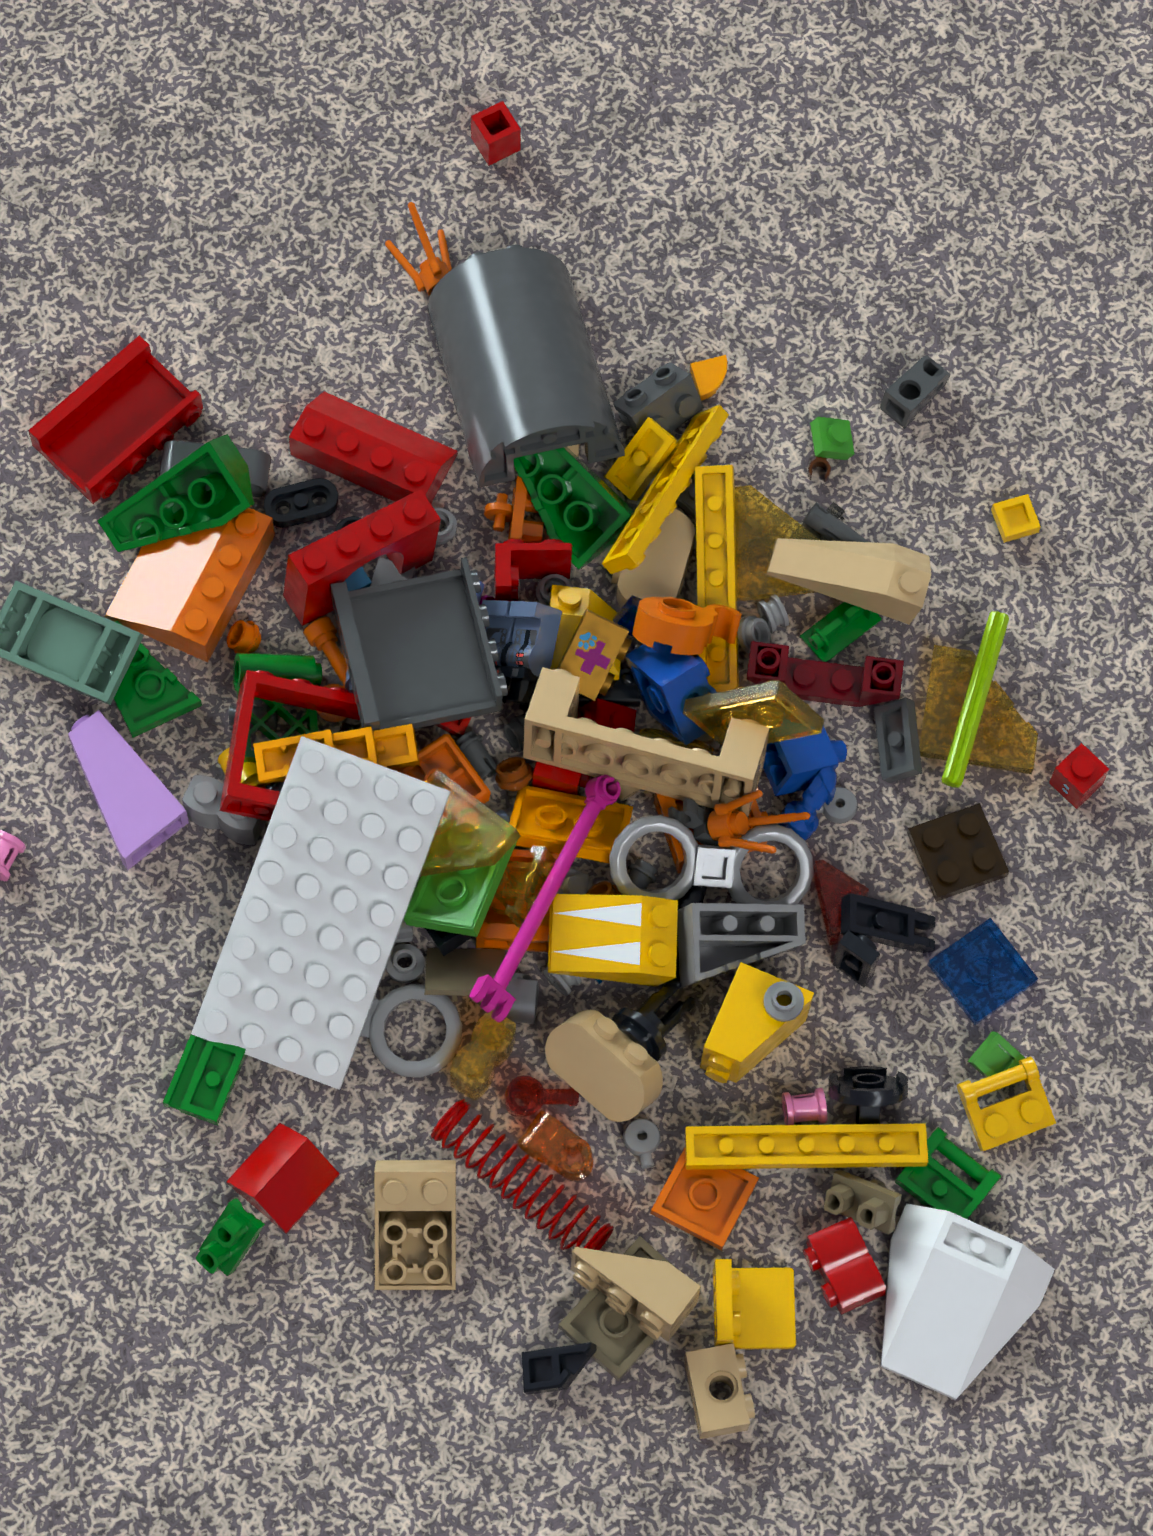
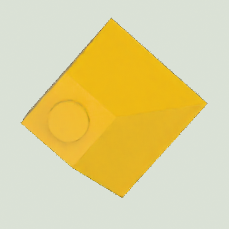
M552 585L549 606L561 610L562 615L550 669H557L586 609L623 626L624 618L591 589ZM615 659L609 671L615 675L613 680H619L621 661Z

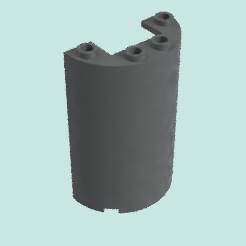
M515 244L504 249L486 253H474L465 262L453 268L440 279L429 297L428 313L478 488L515 480L514 458L585 443V454L588 464L625 456L624 447L570 273L566 265L559 258L543 250L525 248Z

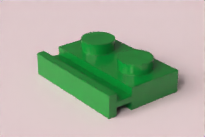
M191 1034L163 1100L164 1107L174 1108L181 1113L218 1126L245 1060L246 1049L235 1045L208 1041Z

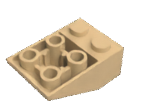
M376 1160L374 1171L375 1290H456V1160Z
M575 1247L572 1251L571 1270L575 1272L573 1278L585 1289L592 1291L596 1288L606 1295L607 1299L605 1302L619 1314L625 1315L628 1312L640 1321L638 1327L655 1340H658L661 1336L669 1342L698 1302L701 1286L669 1262Z

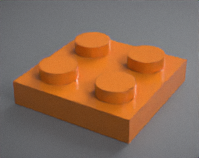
M684 1148L655 1201L650 1214L722 1251L754 1191L759 1177L743 1169L686 1170V1152Z

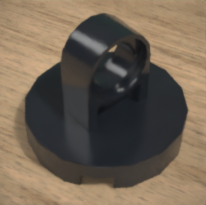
M848 1067L844 1068V1076L838 1077L835 1072L830 1074L828 1094L833 1100L856 1106V1124H880V1106L900 1103L907 1098L908 1077L899 1071L896 1074V1078L887 1076V1068Z

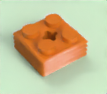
M445 733L418 751L420 765L392 769L430 784L433 780L437 784L444 782L446 784L444 789L451 791L434 837L439 835L445 820L460 821L487 803L491 795V791L448 733Z

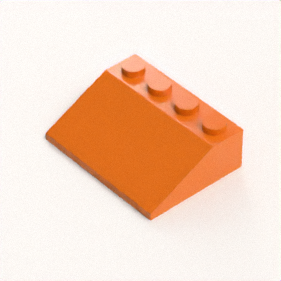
M248 508L225 525L142 546L106 612L105 618L114 622L118 621L123 626L208 662L275 536L273 518Z

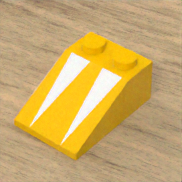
M556 894L550 905L547 973L655 987L676 978L678 900L642 895Z

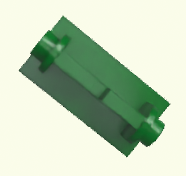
M843 602L801 634L800 638L822 662H828L882 621V618L875 612Z

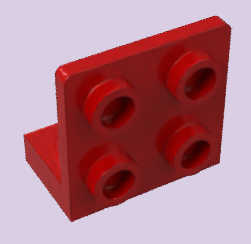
M510 539L503 543H495V600L518 601L519 579H542L551 574H559L570 579L572 544L564 543L558 539H547L541 543H525L519 539Z

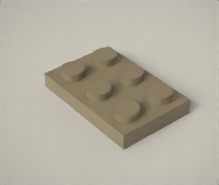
M641 1236L624 1253V1255L669 1262ZM594 1288L558 1324V1328L576 1344L588 1342L596 1344L597 1351L592 1358L619 1382L656 1340L638 1327L640 1321L627 1312L625 1315H621L613 1310L605 1302L607 1296Z

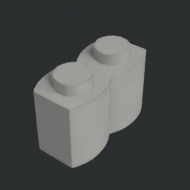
M194 775L182 798L188 818L203 828L220 829L225 836L237 843L255 845L267 821L219 811L224 784L209 776Z

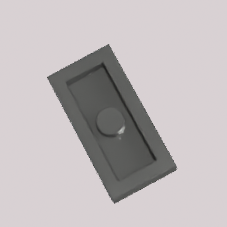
M903 698L874 707L882 780L892 783L922 774L914 701Z

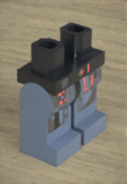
M483 600L482 604H485L487 607L490 626L486 627L487 638L495 639L499 661L494 662L497 674H504L507 691L509 684H511L508 701L530 705L542 667L548 669L551 667L562 611L539 602ZM507 696L502 697L503 704L506 703Z

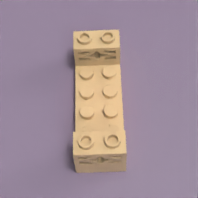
M542 667L525 716L523 758L593 777L609 775L615 778L614 781H618L619 784L679 800L692 799L698 805L713 809L715 804L728 803L757 790L764 767L770 727L763 726L755 720H740L731 717L720 756L711 755L704 749H689L674 745L663 738L651 739L636 735L631 730L625 728L613 729L598 725L588 718L577 719L580 677L574 676L563 669L552 670ZM753 801L736 809L744 812L748 818Z

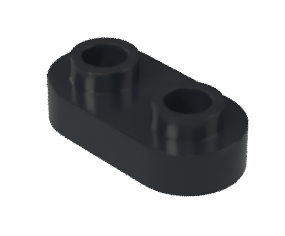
M315 478L279 487L270 491L265 497L264 512L265 515L273 518L274 526L279 528H287L323 519L336 511L339 503L338 491L331 481L324 478ZM317 497H323L327 500L323 505L313 503ZM281 506H286L290 511L287 514H279L277 509Z

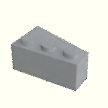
M691 903L679 909L677 927L679 976L682 985L680 988L738 969L740 962L749 965L806 944L804 904Z

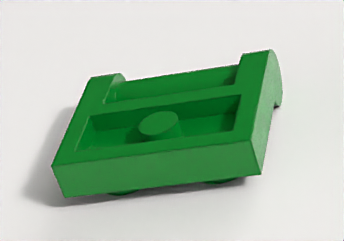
M937 1127L927 1139V1166L905 1167L896 1178L895 1183L926 1207L950 1211L965 1219H969L1002 1176L994 1169L989 1171L948 1140L946 1138L948 1134ZM937 1150L979 1183L978 1187L975 1190L932 1158V1154Z

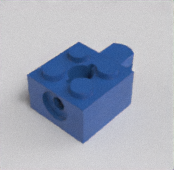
M654 641L653 648L643 644L625 655L648 713L685 745L724 721L718 708L722 704L716 690L708 683L706 677L710 675V672L701 657L672 654V646Z

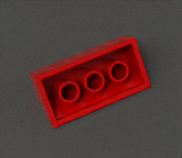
M325 391L305 406L289 435L290 453L292 456L394 502L421 489L429 502L432 503L458 455L457 450Z

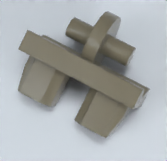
M839 1169L834 1172L831 1188L826 1192L824 1210L836 1216L841 1214L848 1218L852 1217L853 1220L858 1221L860 1226L870 1230L875 1228L890 1234L895 1231V1214L902 1194L887 1189L885 1183L880 1180L873 1179L867 1181Z

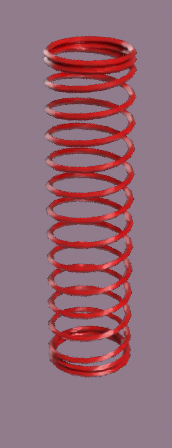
M465 1099L457 1101L438 1121L431 1133V1139H434V1141L442 1140V1148H450L456 1144L453 1152L455 1159L462 1158L468 1154L465 1161L466 1169L474 1168L480 1164L477 1171L478 1179H484L491 1175L489 1180L490 1189H496L503 1185L501 1199H508L516 1194L512 1203L513 1209H520L528 1204L524 1213L525 1219H532L540 1214L536 1223L537 1229H544L552 1224L548 1233L549 1240L556 1239L564 1234L560 1243L561 1250H567L575 1244V1247H580L587 1234L600 1220L601 1215H597L575 1240L564 1246V1243L574 1225L588 1210L589 1205H585L564 1229L552 1236L555 1226L564 1212L576 1200L577 1194L573 1195L552 1219L540 1226L544 1214L552 1202L564 1190L565 1184H562L540 1209L528 1216L532 1204L539 1193L552 1180L553 1174H550L527 1200L516 1206L521 1192L540 1170L541 1164H538L525 1181L515 1190L504 1196L509 1182L529 1159V1154H526L519 1161L510 1174L492 1186L497 1172L503 1163L514 1153L518 1144H514L496 1166L480 1176L485 1162L503 1142L506 1134H502L482 1158L474 1164L468 1165L475 1149L492 1131L494 1124H490L469 1149L457 1155V1151L465 1136L478 1124L482 1114H478L472 1120L462 1135L452 1143L445 1145L451 1130L471 1107L468 1102H465ZM610 1223L602 1226L583 1248L600 1250L611 1236L614 1226H611Z

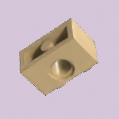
M734 1343L685 1352L684 1364L699 1438L705 1439L747 1431L750 1425L749 1419L755 1418V1409L751 1393L744 1394L741 1379L747 1378L743 1354H736ZM715 1382H724L731 1388L732 1395L725 1400L716 1399L711 1395L709 1387Z

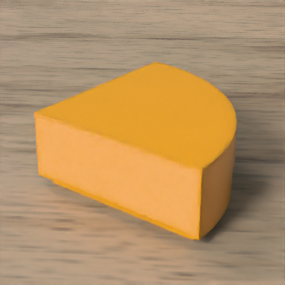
M726 355L690 363L691 375L701 401L712 397L722 385L727 373Z

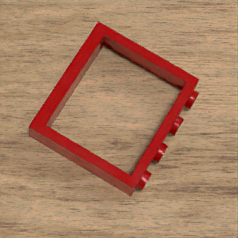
M247 670L239 688L219 811L270 822L280 795V791L241 783L254 697L360 720L354 693H350L342 687L327 688L313 685L305 679L290 680L276 677L268 671Z

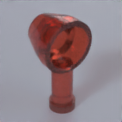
M522 1075L514 1078L507 1086L504 1094L505 1108L514 1117H527L538 1112L543 1105L577 1106L579 1093L572 1087L568 1089H544L537 1079ZM515 1098L521 1099L524 1103V1106H519L516 1103Z

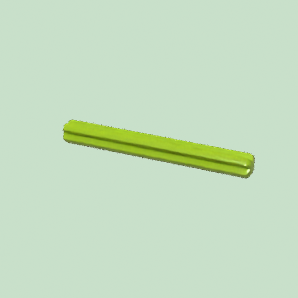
M991 611L989 613L941 779L942 783L947 786L959 788L962 785L1009 622V616L1005 613Z

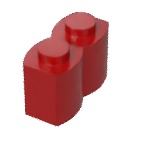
M852 1217L807 1236L806 1244L808 1248L804 1249L803 1253L812 1272L819 1270L825 1281V1284L820 1287L830 1308L836 1306L842 1315L885 1295L886 1286Z

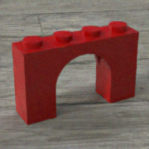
M420 489L289 554L283 597L301 625L303 626L333 611L331 584L344 582L358 568L379 556L386 554L400 575L414 567L417 569L433 561L441 521L439 515Z

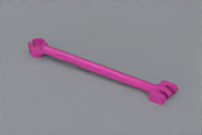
M600 775L587 782L585 787L586 800L584 802L586 806L494 978L489 974L478 977L470 992L469 997L475 1003L482 1000L480 1007L485 1012L489 1013L493 1010L491 1017L498 1023L507 1017L516 1000L506 991V988L598 814L606 806L615 803L620 795L621 788L619 782L614 781L615 778L609 775Z

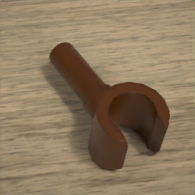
M816 457L809 465L808 478L811 480L814 468L821 467L826 472L824 482H826L830 476L831 466L827 458Z

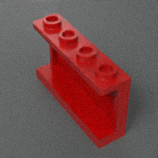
M139 335L28 431L32 446L94 504L101 497L106 499L111 496L118 488L119 482L129 473L133 475L140 471L145 465L147 457L156 449L159 451L163 450L164 443L172 441L174 434L184 425L189 427L194 424L202 413V398L197 390L190 392L153 357L150 345Z

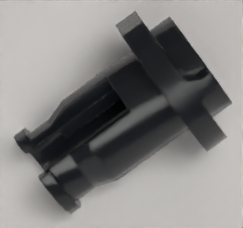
M674 979L663 983L662 989L653 993L636 1011L630 1008H621L612 1017V1021L616 1023L617 1027L635 1043L643 1046L647 1053L657 1062L667 1052L664 1037L680 1022L683 1013L690 1011L695 1006L694 998L688 997L684 1002L679 1000L661 1019L655 1014L682 986L680 982Z

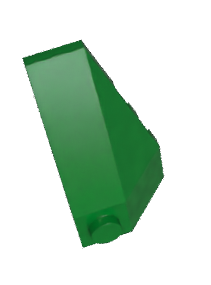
M228 434L208 441L97 521L117 552L225 525L254 505L248 465Z
M568 447L514 458V467L529 492L531 502L535 510L538 511L547 529L546 532L549 538L572 544L571 563L578 570L582 569L615 543L634 511Z

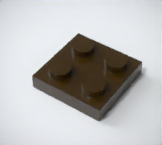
M980 803L908 828V837L936 902L1005 878L1009 874L1008 867Z

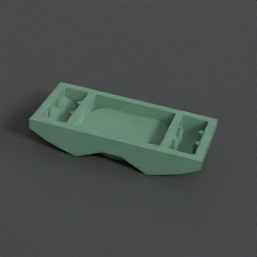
M15 581L0 611L1 659L111 705L144 637L143 634L19 581Z

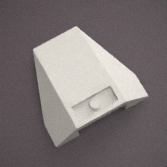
M906 1203L890 1240L881 1367L956 1400L1037 1310L1055 1269L1024 1244L950 1211Z

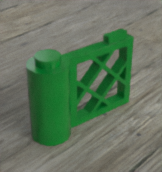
M236 653L234 658L233 684L235 691H237V701L239 688L247 670L268 671L276 677L290 680L305 679L318 686L322 682L321 663H316L313 655ZM260 699L271 710L261 720L252 713L250 723L254 726L251 729L249 727L244 762H256L254 750H251L250 738L258 730L269 740L291 737L296 731L301 735L318 732L317 711L306 709V714L298 721L283 707L285 704ZM276 713L292 726L281 738L265 724ZM306 721L308 729L303 725Z

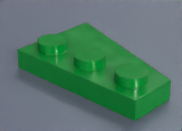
M141 643L113 699L132 738L202 706L201 700L192 691L187 690L178 681L177 677L168 668L165 669Z

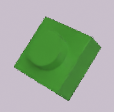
M817 417L810 422L815 457L848 460L854 455L849 420Z
M992 1031L968 1062L986 1078L1019 1065V1060L1025 1057L999 1033Z

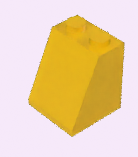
M740 962L704 1045L700 1068L706 1070V1076L717 1082L727 1083L730 1080L737 1083L806 1021L814 992L797 986L804 997L801 1013L791 1021H777L767 1014L763 1000L765 992L771 985L785 980ZM780 995L776 998L777 1002L782 1006L791 1004V999L787 995Z

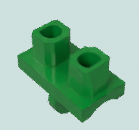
M237 1198L233 1199L228 1203L199 1248L200 1252L196 1256L197 1262L211 1274L221 1270L228 1277L237 1269L250 1247L259 1237V1233L265 1224L261 1220L256 1219L252 1213H247Z

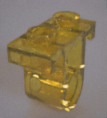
M532 846L530 850L534 857L532 862H508L490 905V908L495 913L508 915L519 929L556 862L554 856L545 846Z

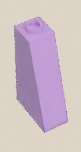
M98 710L91 716L85 715L73 724L72 731L68 735L122 863L129 870L188 824L189 821L185 808Z

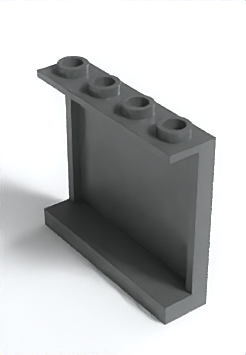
M467 557L461 558V569L348 591L346 582L331 584V603L362 728L372 727L373 731L412 724L414 729L501 711L502 697L508 695L504 674H497L494 662L499 661L495 639L487 638L485 627L490 626L489 615L486 605H479L476 593L481 592L477 570L470 571Z

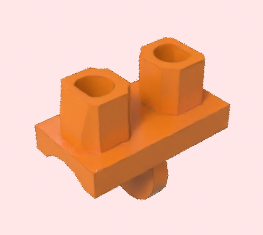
M517 476L516 486L513 489L512 505L507 504V494L498 493L496 502L486 504L484 507V516L494 521L493 530L497 532H503L505 523L510 522L508 540L519 539L525 543H541L543 522L524 520L525 511L538 513V511L535 510L531 502V497L522 478Z

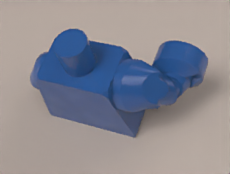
M781 708L751 720L770 727L763 769L775 796L805 790L802 794V801L788 803L780 814L808 812L810 818L808 820L778 823V825L792 829L804 840H807L819 826L816 810L819 811L824 803L828 806L834 798L837 782L835 769L839 763L845 761L847 747L842 740H830L820 720L801 717Z

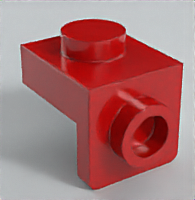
M597 698L595 701L593 700L578 708L577 719L588 718L598 725L613 729L625 728L634 732L636 710Z

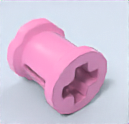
M0 830V880L8 881L11 875L9 869L18 853H23L26 847L20 839Z
M816 1088L814 1093L792 1096L789 1092L782 1093V1110L785 1125H794L798 1122L818 1120L820 1124L826 1123L827 1105L823 1088Z

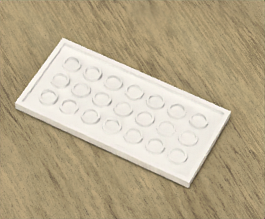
M301 736L191 1034L208 1041L239 1046L246 1049L245 1055L340 1090L451 791Z

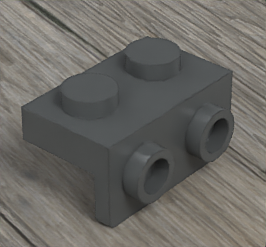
M671 362L657 368L652 375L637 386L627 390L622 397L613 403L616 411L627 417L634 435L648 417L671 433L704 409L691 375Z

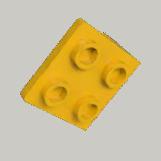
M715 1259L713 1267L714 1347L734 1343L735 1350L794 1349L796 1346L794 1270L792 1268H732V1259Z

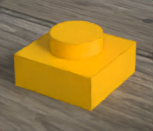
M1028 494L992 505L991 511L1003 543L1039 533L1041 526Z

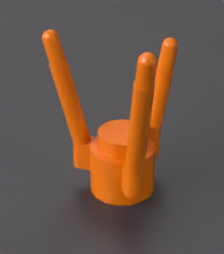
M409 202L408 208L427 256V260L420 264V273L418 274L390 240L385 241V246L414 280L418 291L421 292L426 289L428 295H431L433 288L440 279L452 270L444 231L439 229L437 235L441 261L439 257H435L415 204Z
M757 790L728 803L715 804L714 811L709 814L707 827L711 838L714 841H718L719 847L733 846L774 854L777 850L775 846L739 838L747 833L750 826L808 820L810 814L808 812L747 818L744 812L736 808L762 797L763 792Z

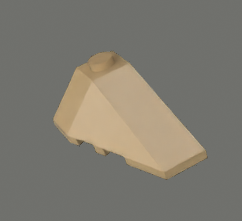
M778 538L774 546L767 575L910 625L923 608L931 578V566L928 555L894 543Z

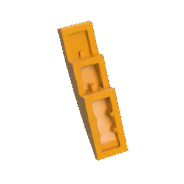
M412 724L373 731L372 727L332 733L331 729L253 744L260 783L285 781L301 736L390 769L420 765Z

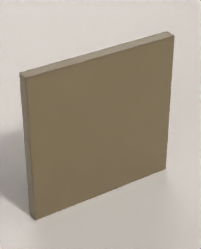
M427 948L424 995H452L454 1002L458 1001V996H469L478 977L489 974L494 978L505 958V950L454 949L443 956L438 948Z

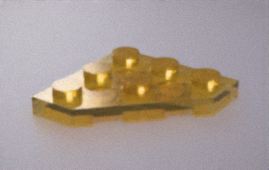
M751 485L735 487L737 602L770 598L774 594L782 597L817 593L767 575V570L778 538L820 539Z
M934 645L919 741L921 757L947 761L977 658L973 651ZM992 680L968 764L1032 774L1038 733L1017 712L1013 701L997 681Z
M437 769L425 781L449 790L451 793L420 876L495 865L521 837L516 828Z

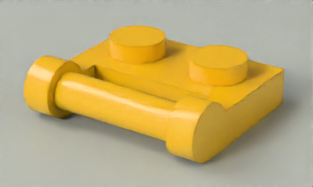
M1031 1056L1019 1060V1065L973 1083L967 1080L957 1084L960 1099L980 1151L989 1150L1056 1124L1040 1081L1037 1065ZM1022 1080L1025 1081L1027 1091L986 1107H979L978 1097Z

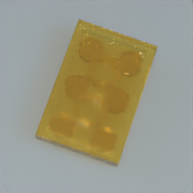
M770 680L762 684L737 687L733 690L714 694L707 693L700 697L686 699L683 708V714L721 746H723L731 717L740 720H755L763 726L770 727L767 744L820 734L824 724V719L780 680Z

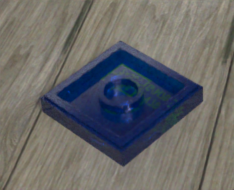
M991 918L930 959L927 964L974 1025L980 1023L1038 981L1037 976Z

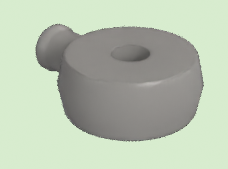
M836 787L832 802L828 806L824 803L819 811L816 810V812L823 813L833 823L842 824L855 816L858 803L855 795L849 789ZM841 803L843 807H837L836 804Z
M634 1120L625 1128L623 1142L632 1154L640 1156L642 1169L654 1167L651 1153L660 1144V1131L650 1120ZM643 1134L646 1136V1139L639 1140L637 1136Z

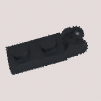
M853 893L841 897L842 935H845L849 930L854 935L862 934L875 943L921 953L935 951L934 939L914 935L915 928L928 930L935 927L936 917L916 912L915 908Z

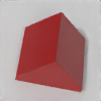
M279 1123L226 1183L287 1234L340 1174L307 1137Z

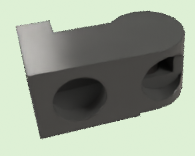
M926 355L885 390L880 409L905 429L915 419V416L946 385L951 374Z

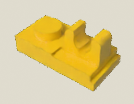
M648 417L624 449L625 456L618 457L604 477L630 500L637 501L677 446V439L656 421Z

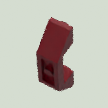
M751 641L747 680L779 697L854 707H863L900 699L904 660L866 656L864 665L861 667L788 657L789 646Z

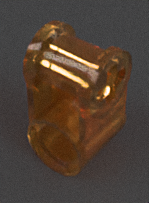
M539 1111L517 1141L518 1146L526 1154H529L536 1161L546 1164L570 1181L584 1180L593 1170L590 1145L545 1111ZM580 1153L583 1163L580 1164L575 1161L570 1166L567 1156L576 1157Z

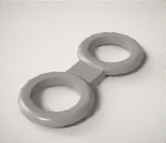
M662 815L641 817L628 824L614 840L609 856L610 875L618 891L623 895H642L678 900L692 886L727 888L732 899L737 904H798L809 891L814 875L813 855L805 840L792 829L776 824L755 826L739 839L758 843L773 840L785 843L791 848L796 857L797 873L794 883L785 893L778 897L769 899L754 897L745 890L740 875V867L744 856L749 851L748 849L733 846L699 845L691 830L680 821ZM663 832L670 834L679 841L683 849L684 864L681 874L671 885L663 889L649 891L639 888L631 881L627 874L626 858L629 848L638 838L647 833Z
M409 984L393 989L381 1000L374 998L360 1036L370 1040L374 1055L385 1068L403 1077L422 1078L439 1072L453 1060L461 1045L463 1025L457 1007L447 995H424L425 985ZM412 1000L425 1001L435 1006L443 1015L446 1023V1037L440 1050L430 1058L421 1061H406L396 1056L388 1047L385 1038V1026L391 1012L400 1004Z

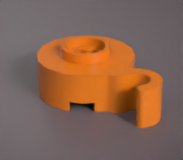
M647 597L639 601L632 635L639 642L653 648L654 641L672 646V654L697 655L703 653L704 647H707V644L712 642L713 636L723 638L727 643L735 644L742 614L736 609L724 605L713 604L704 608L675 597Z

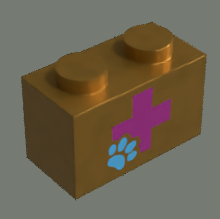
M586 609L557 669L566 670L572 675L580 677V694L594 701L598 693L605 696L615 676L609 672L615 659L622 661L631 645L632 640L626 638L629 630Z

